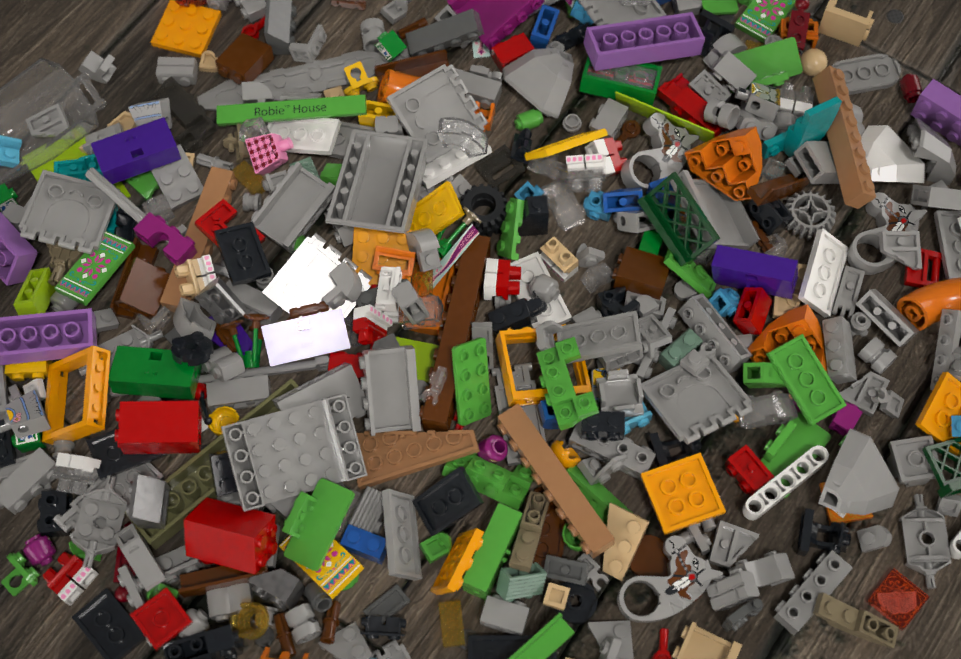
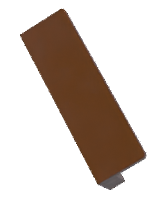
M445 49L377 65L374 68L379 80V87L387 69L416 77H423L443 64L448 67L449 63Z
M791 173L750 186L746 192L757 206H761L793 195L795 192L799 193L810 181L808 177L802 179L795 178Z
M134 238L133 244L135 248L127 257L112 302L128 262L136 257L146 259L149 264L154 266L159 253L157 247L152 248L148 245H143L138 238ZM111 302L110 308L117 317L131 320L136 319L137 315Z
M267 563L257 572L256 575L268 572ZM225 566L180 575L181 589H178V593L184 598L200 595L218 588L250 583L248 581L250 577L256 575Z

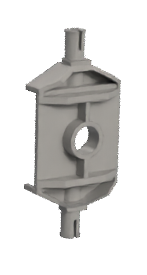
M131 325L133 329L98 345L97 347L111 351L109 373L117 346L152 348L154 341L164 337L162 331L159 329L149 335L136 326ZM87 365L78 368L81 376L86 374Z
M110 475L107 476L105 487L83 494V503L73 537L71 536V541L85 552V559L82 565L84 568L88 567V569H91L94 557L97 555L106 554L116 549L117 541L113 535L121 530L127 501L114 492L113 487L116 480L114 476L112 478ZM98 519L106 521V525L101 529L94 527V522Z
M923 494L913 495L915 509L899 519V522H902L907 559L905 566L924 574L926 589H935L934 575L951 563L945 516L938 511L924 506ZM922 534H928L932 538V544H925L922 541Z

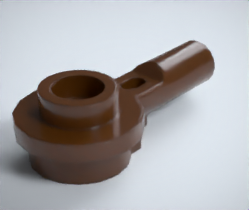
M635 120L626 121L622 126V134L616 140H620L623 144L627 139L636 138L641 132L640 124Z

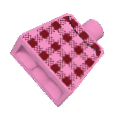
M274 133L245 140L255 174L263 176L288 161L286 151L294 147L289 137L282 140L280 135Z

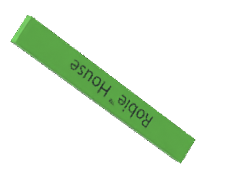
M366 95L216 106L218 126L367 115Z

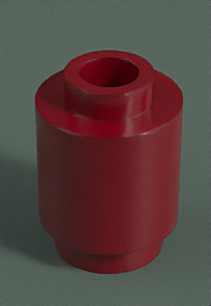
M906 74L899 81L904 99L908 103H915L923 90L917 75Z

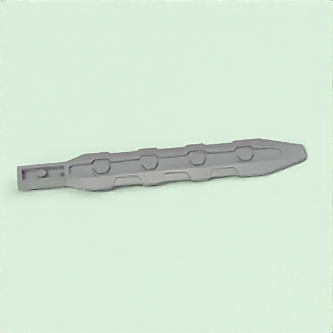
M406 46L407 48L390 62L414 57L410 55L409 46ZM358 50L342 54L339 57L321 61L315 60L314 63L306 62L304 65L270 70L268 73L260 74L254 81L266 85L270 89L274 101H280V95L284 92L319 93L330 88L350 85L344 68L360 61L368 78L376 76L375 66L389 62L381 52L375 53ZM358 68L352 69L350 72L351 77L356 78L357 81L361 80V71ZM227 80L197 97L200 110L217 111L216 106L244 104L242 100V85L235 83L233 80Z

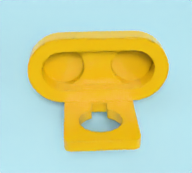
M360 61L344 68L351 85L343 90L345 96L361 95L360 92L362 90L372 92L378 88L379 80L377 76L368 78ZM354 68H358L361 71V80L359 81L350 75L351 70Z

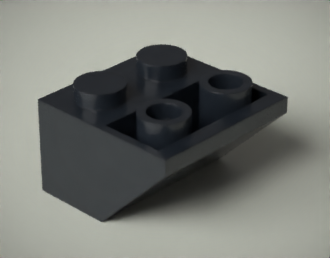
M204 632L163 645L165 659H214L208 654Z

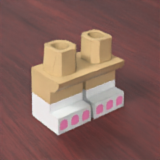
M552 237L540 248L542 253L539 255L544 264L550 270L552 269V272L563 283L578 272L579 260L555 237Z
M210 254L193 260L187 259L184 264L174 268L177 278L186 277L187 283L180 284L179 286L181 296H191L192 299H195L208 283L216 279V274L213 273L214 267Z

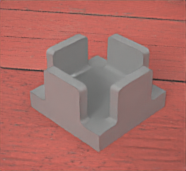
M628 369L608 371L607 377L596 378L600 411L625 412V417L641 416L644 414L642 384L637 374H629Z
M932 435L890 441L888 445L891 455L887 458V462L894 478L898 477L899 484L912 487L924 485L931 479H936L922 451L924 447L934 445ZM935 450L931 451L934 458L939 460L937 452Z

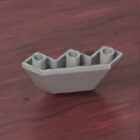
M557 48L534 49L502 69L504 80L547 117L558 118L571 85L574 62L571 54Z
M915 118L912 125H908L906 136H909L908 144H912L911 150L914 151V157L929 160L925 166V173H927L926 181L938 182L943 180L946 185H950L956 174V162L950 145L921 119Z
M849 429L828 475L818 504L837 512L867 515L893 506L899 486L870 436Z

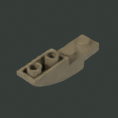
M530 491L510 558V568L530 573L549 507V502L542 493Z
M818 593L813 614L826 620L825 623L870 642L888 648L895 647L899 631L898 626L866 610H858L826 593Z

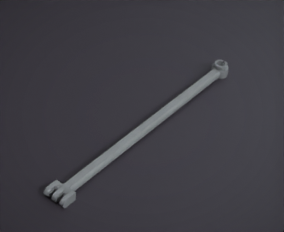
M318 356L315 357V360L245 369L246 372L235 377L247 378L253 377L255 374L271 376L315 369L318 372L328 371L329 357ZM211 374L200 375L198 383L206 384L216 379ZM108 387L107 403L110 402L111 398L125 396L128 394L113 393L111 388Z

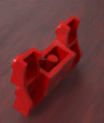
M680 73L671 81L663 83L657 89V96L670 106V111L673 115L715 132L714 138L722 131L726 132L728 130L704 120V111L708 102L688 87L690 82L683 77V73Z

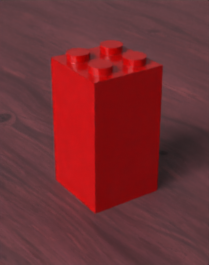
M120 401V408L116 409V421H118L119 429H115V442H117L118 448H121L123 454L199 453L201 451L202 412L199 401Z
M206 497L184 519L186 556L256 575L266 565L270 557L276 553L278 548L275 515L254 509L243 512L242 506Z

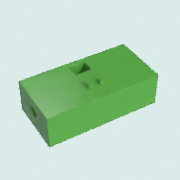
M498 503L482 537L483 543L479 550L475 552L473 556L474 561L464 575L463 591L486 601L500 574L501 567L507 562L506 558L511 553V547L520 529L521 512Z

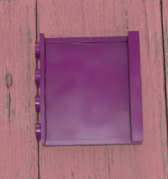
M447 0V2L457 14L470 9H474L479 13L484 35L479 36V39L491 50L492 47L511 34L520 23L524 22L532 12L539 9L545 0Z

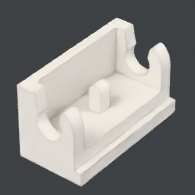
M384 266L381 267L375 308L380 311L397 312L398 303L391 291L402 281L401 267Z

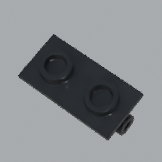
M579 23L578 26L570 29L569 32L556 35L553 41L562 43L565 52L584 42L586 28L589 27V23Z
M529 128L523 129L520 134H514L510 154L511 158L528 164V161H526L524 154L531 150L532 140L530 139L532 132Z
M119 208V211L116 212L115 222L116 225L122 226V228L115 227L114 235L133 243L135 238L133 228L137 221L122 208Z
M367 615L362 617V626H366V628L360 634L366 635V638L377 639L379 635L388 636V639L400 640L401 636L404 637L406 635V631H402V628H406V619H402V617L387 616L386 625L382 624V616Z

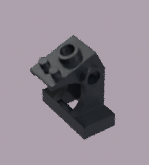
M705 9L700 13L698 22L705 38L700 55L703 57L707 56L714 48L713 44L719 38L729 33L734 34L735 25Z
M625 286L598 293L597 309L603 317L637 311L639 319L640 303L634 299L625 306L621 305L625 301Z
M658 432L649 434L648 437L649 447L656 454L654 461L657 468L701 453L702 444L700 439L687 445L684 440L679 442L678 439L661 442ZM680 446L682 455L671 457L669 449Z
M806 508L801 514L796 555L805 556L809 552V547L826 550L828 554L832 550L840 555V552L846 553L847 546L851 544L849 527H846L844 522H831L830 526L818 524L813 521L814 510ZM817 532L829 534V541L821 542L816 540Z

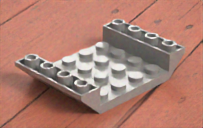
M346 393L221 427L243 512L299 495L301 491L304 493L313 491L321 478L336 484L367 476Z

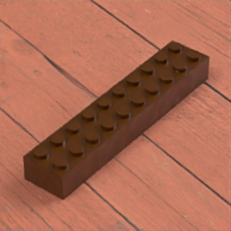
M478 235L463 252L461 258H458L456 261L457 274L453 275L451 283L453 290L452 293L448 294L447 298L448 312L444 311L442 323H444L443 330L440 329L438 335L439 348H435L433 356L435 364L429 371L430 386L425 388V405H421L419 413L424 432H427V430L448 432L450 430L456 406L452 348L471 341L472 323L476 320L484 286L486 260L491 257L490 237Z

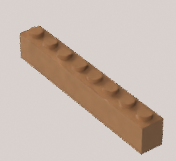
M829 65L813 77V82L819 104L836 96L842 101L838 113L827 131V137L844 203L859 209L876 198L875 186L871 179L870 168L865 157L866 153L861 142L862 138L853 113V105L850 101L849 90L844 79L845 75L842 70Z
M213 166L210 169L185 237L188 236L195 242L194 246L197 253L192 260L201 258L204 255L210 254L211 256L213 253V242L195 226V221L222 199L231 204L232 192L236 190L238 185L234 171ZM175 264L160 300L164 310L175 312L181 297L194 302L191 296H181L179 286L180 284L187 283L186 277L177 278L175 276Z
M519 403L498 415V424L496 426L503 436L506 434L511 449L514 452L518 451L521 456L519 459L526 469L529 467L533 474L531 476L537 485L541 484L545 490L543 494L548 502L553 501L557 507L555 511L559 518L567 521L569 524L567 528L573 537L577 536L581 543L579 545L586 555L590 554L592 559L612 547L615 543V538Z

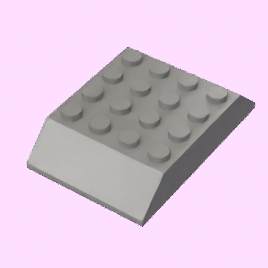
M353 129L325 222L404 234L409 231L426 169L428 139Z

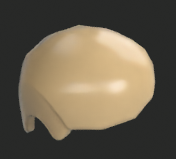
M811 48L800 57L802 72L807 76H816L827 67V56L820 49Z

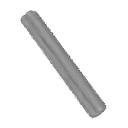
M90 168L86 172L85 176L135 221L139 223L146 216L141 209L96 169Z

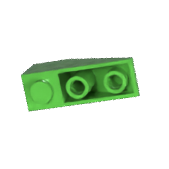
M743 363V383L748 388L786 387L772 363Z

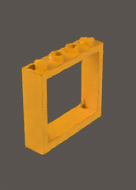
M524 327L519 330L508 328L506 331H499L495 339L508 407H513L518 403L520 406L538 405L541 400H546L544 394L548 393L547 388L516 391L506 345L536 342L535 328ZM557 333L553 334L555 341L557 340ZM585 360L574 362L573 368L577 386L573 387L576 396L591 392L592 388Z
M93 345L49 365L45 414L51 429L43 431L42 442L51 445L57 440L73 442L105 430L111 351ZM87 365L82 421L64 427L68 373Z

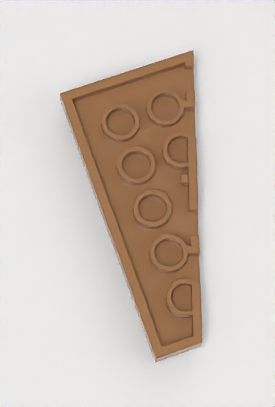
M427 430V432L388 431L375 433V436H371L369 431L356 433L367 471V476L357 478L358 487L362 490L367 486L372 487L480 452L474 430H448V432H436L435 430Z

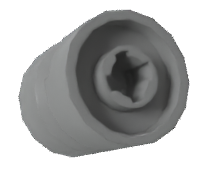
M378 18L366 19L360 24L363 48L368 52H380L375 44L379 41L377 37L385 31L384 23Z
M712 98L704 111V120L706 122L719 125L728 130L736 126L740 117L739 106L726 103L717 98Z
M874 337L859 352L858 356L865 363H871V368L878 375H881L898 356L891 349H885V344L877 337Z
M310 603L299 605L285 613L284 616L288 626L293 628L291 633L296 644L309 642L322 634L318 621L313 619L315 613Z

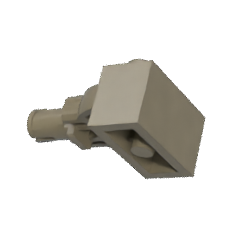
M58 240L55 245L46 243L51 257L49 264L53 268L48 280L49 284L52 286L57 285L65 273L84 254L78 251V246H76L75 250L59 247Z

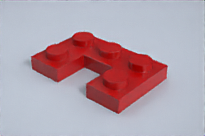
M222 199L197 219L195 226L218 246L214 231L228 228L225 224L237 215V210L225 199ZM256 229L260 243L264 242L265 236Z

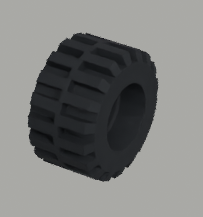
M479 184V187H476V185L471 186L472 190L467 189L465 195L462 194L461 201L459 202L462 209L467 207L482 223L479 224L472 221L465 228L473 224L480 236L487 235L491 237L492 233L498 234L506 218L507 198H505V194L502 191L499 192L497 187L492 188L490 184L487 186ZM480 206H488L494 210L488 215H478L474 212Z

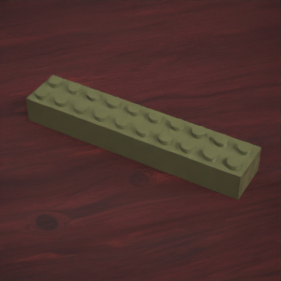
M291 378L238 422L278 412L279 409L275 407L272 400L298 387V385ZM223 434L164 480L170 486L165 529L138 528L135 525L155 550L184 527V519L206 497L217 499L208 454L227 450Z

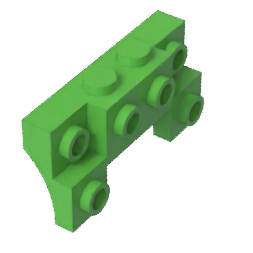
M575 337L556 342V347L536 353L542 371L539 379L542 387L547 388L548 393L544 395L548 406H553L560 431L571 428L581 420L599 413L593 392L576 396L566 364L581 358Z
M478 453L449 461L445 464L443 476H447L459 466H463L479 493L515 510H519L534 482L531 476L533 473L529 468L526 469L518 464L514 472H511L494 463L485 461L477 456Z

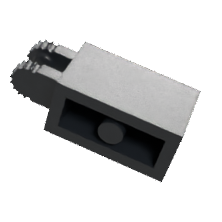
M522 298L488 313L490 322H492L493 331L498 334L499 331H506L508 328L519 330L538 322L536 316L542 314V312L544 313L548 307L546 302L540 298L531 300Z

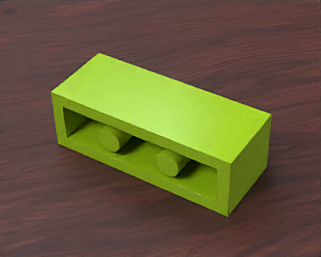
M49 267L29 271L13 303L18 316L46 312L50 304V297L55 292V286L48 283L52 274Z

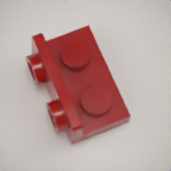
M747 444L730 456L724 464L726 472L732 478L735 477L739 482L741 490L750 496L774 478V475Z

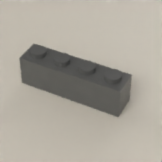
M470 9L406 33L410 55L415 57L445 50L448 47L460 46L462 42L467 40L473 41L478 39L479 36L484 35L479 13L474 9Z

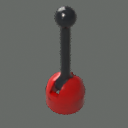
M198 383L194 399L200 400L205 416L204 423L210 425L212 419L208 415L204 401L207 398L206 384Z

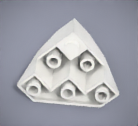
M888 125L868 126L861 136V142L866 153L865 157L870 168L872 182L924 183L925 163L920 158L914 157V152Z

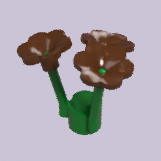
M253 313L244 314V318L252 320V326L249 327V330L253 331L252 351H245V355L242 354L237 338V327L244 323V321L235 320L222 324L219 330H229L237 353L243 359L245 368L260 367L262 341H264L261 326L264 325H260V321L270 319V316Z

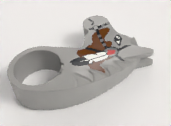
M654 113L643 122V130L651 137L653 149L634 154L624 162L621 168V178L627 188L641 187L643 194L648 191L649 184H644L636 178L633 172L634 161L642 162L649 169L651 168L653 173L651 182L665 178L673 172L678 174L687 160L685 152L690 150L691 144L699 138L698 135H689L686 128L675 127L661 113Z
M875 193L876 198L867 203L865 209L870 216L876 219L878 228L861 232L855 237L848 247L847 261L849 265L865 271L864 275L877 274L893 266L897 261L883 253L881 262L871 263L864 260L858 254L857 245L867 243L880 250L879 232L918 231L919 220L922 219L927 210H916L911 204H899L884 193Z
M674 535L663 543V552L669 558L667 564L668 577L636 576L630 578L619 589L617 605L622 615L630 621L637 623L661 621L675 615L693 603L706 590L710 581L722 576L723 572L711 569L708 560L695 556L682 537ZM633 583L646 584L657 595L658 605L655 606L650 615L637 616L627 609L624 603V593L629 585Z

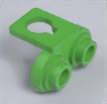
M19 551L16 554L9 553L6 556L15 569L1 583L12 596H17L29 584L35 587L39 583L38 577L40 573L33 566L29 569L25 567L27 559ZM22 575L21 585L17 588H12L10 585L11 579Z

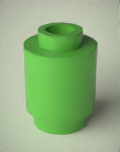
M531 109L516 115L514 120L517 130L521 131L525 128L532 130L544 122L543 116L538 109Z

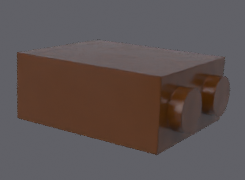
M242 32L215 60L217 71L222 77H227L235 83L242 85L241 82H253L275 58L270 45Z
M627 246L624 254L620 253L617 262L620 265L619 268L615 267L612 279H615L614 288L625 286V291L649 295L654 299L660 300L670 271L666 264L663 263L665 257Z
M136 257L128 262L112 304L146 320L156 317L170 274L162 267L149 264L144 258Z

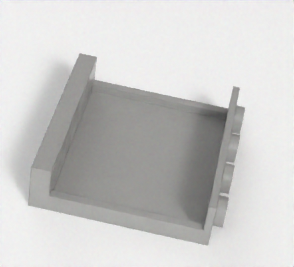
M682 170L678 174L720 237L709 248L716 249L717 245L747 250L760 240L741 200L734 201L705 180L692 179L688 170ZM674 180L670 181V183L674 191L676 192L677 185L674 182ZM681 197V206L687 208L688 201L686 198ZM692 214L691 224L699 225L698 216ZM692 228L693 231H694V234H695V236H696V238H697V237H698V229ZM703 230L702 240L710 241L712 237L708 231Z

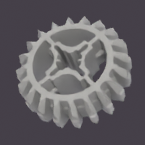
M811 189L807 193L803 190L799 194L795 192L784 204L794 217L787 225V230H793V235L799 234L800 239L806 236L807 241L811 237L815 239L816 232L819 229H825L827 232H830L836 218L835 206L831 205V199L825 200L826 195L819 196L818 191L813 194ZM806 205L805 207H799V209H795L798 206ZM819 221H823L820 224L812 225L813 223H819Z

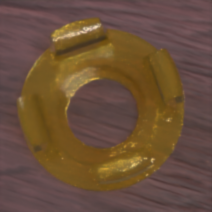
M256 602L240 603L242 609L239 614L231 615L230 625L239 630L240 638L250 640L260 638L264 635L269 625L267 609L262 604ZM253 614H255V625L258 626L256 630L250 626V618Z

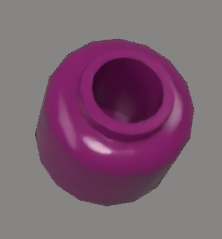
M499 435L484 438L478 444L480 452H477L478 456L485 461L497 463L507 456L508 445Z
M38 534L25 542L26 546L23 551L31 565L37 566L40 564L44 567L54 561L52 556L56 554V548L48 536Z

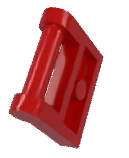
M921 249L922 269L914 270L905 265L904 285L921 288L939 282L940 262H942L941 253ZM928 259L932 261L930 281L927 280Z

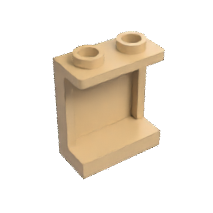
M829 0L818 28V33L859 47L862 40L866 41L874 19L871 18L873 11H870L867 18L836 8L838 0Z
M692 622L690 627L685 625L681 634V638L684 639L681 647L676 646L672 655L674 659H737L742 644L735 641L733 643L728 642L697 627V623Z

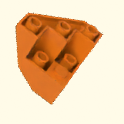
M756 126L739 129L715 137L685 152L690 171L734 201L752 199L746 191L750 186L758 184L762 171V144Z
M806 304L789 310L768 324L761 335L748 348L752 354L750 359L753 363H771L766 355L767 353L803 334L828 374L824 335L818 319L809 305Z

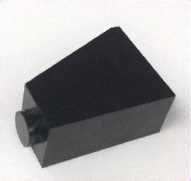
M547 195L526 197L524 200L522 225L518 228L519 236L548 234L549 210Z

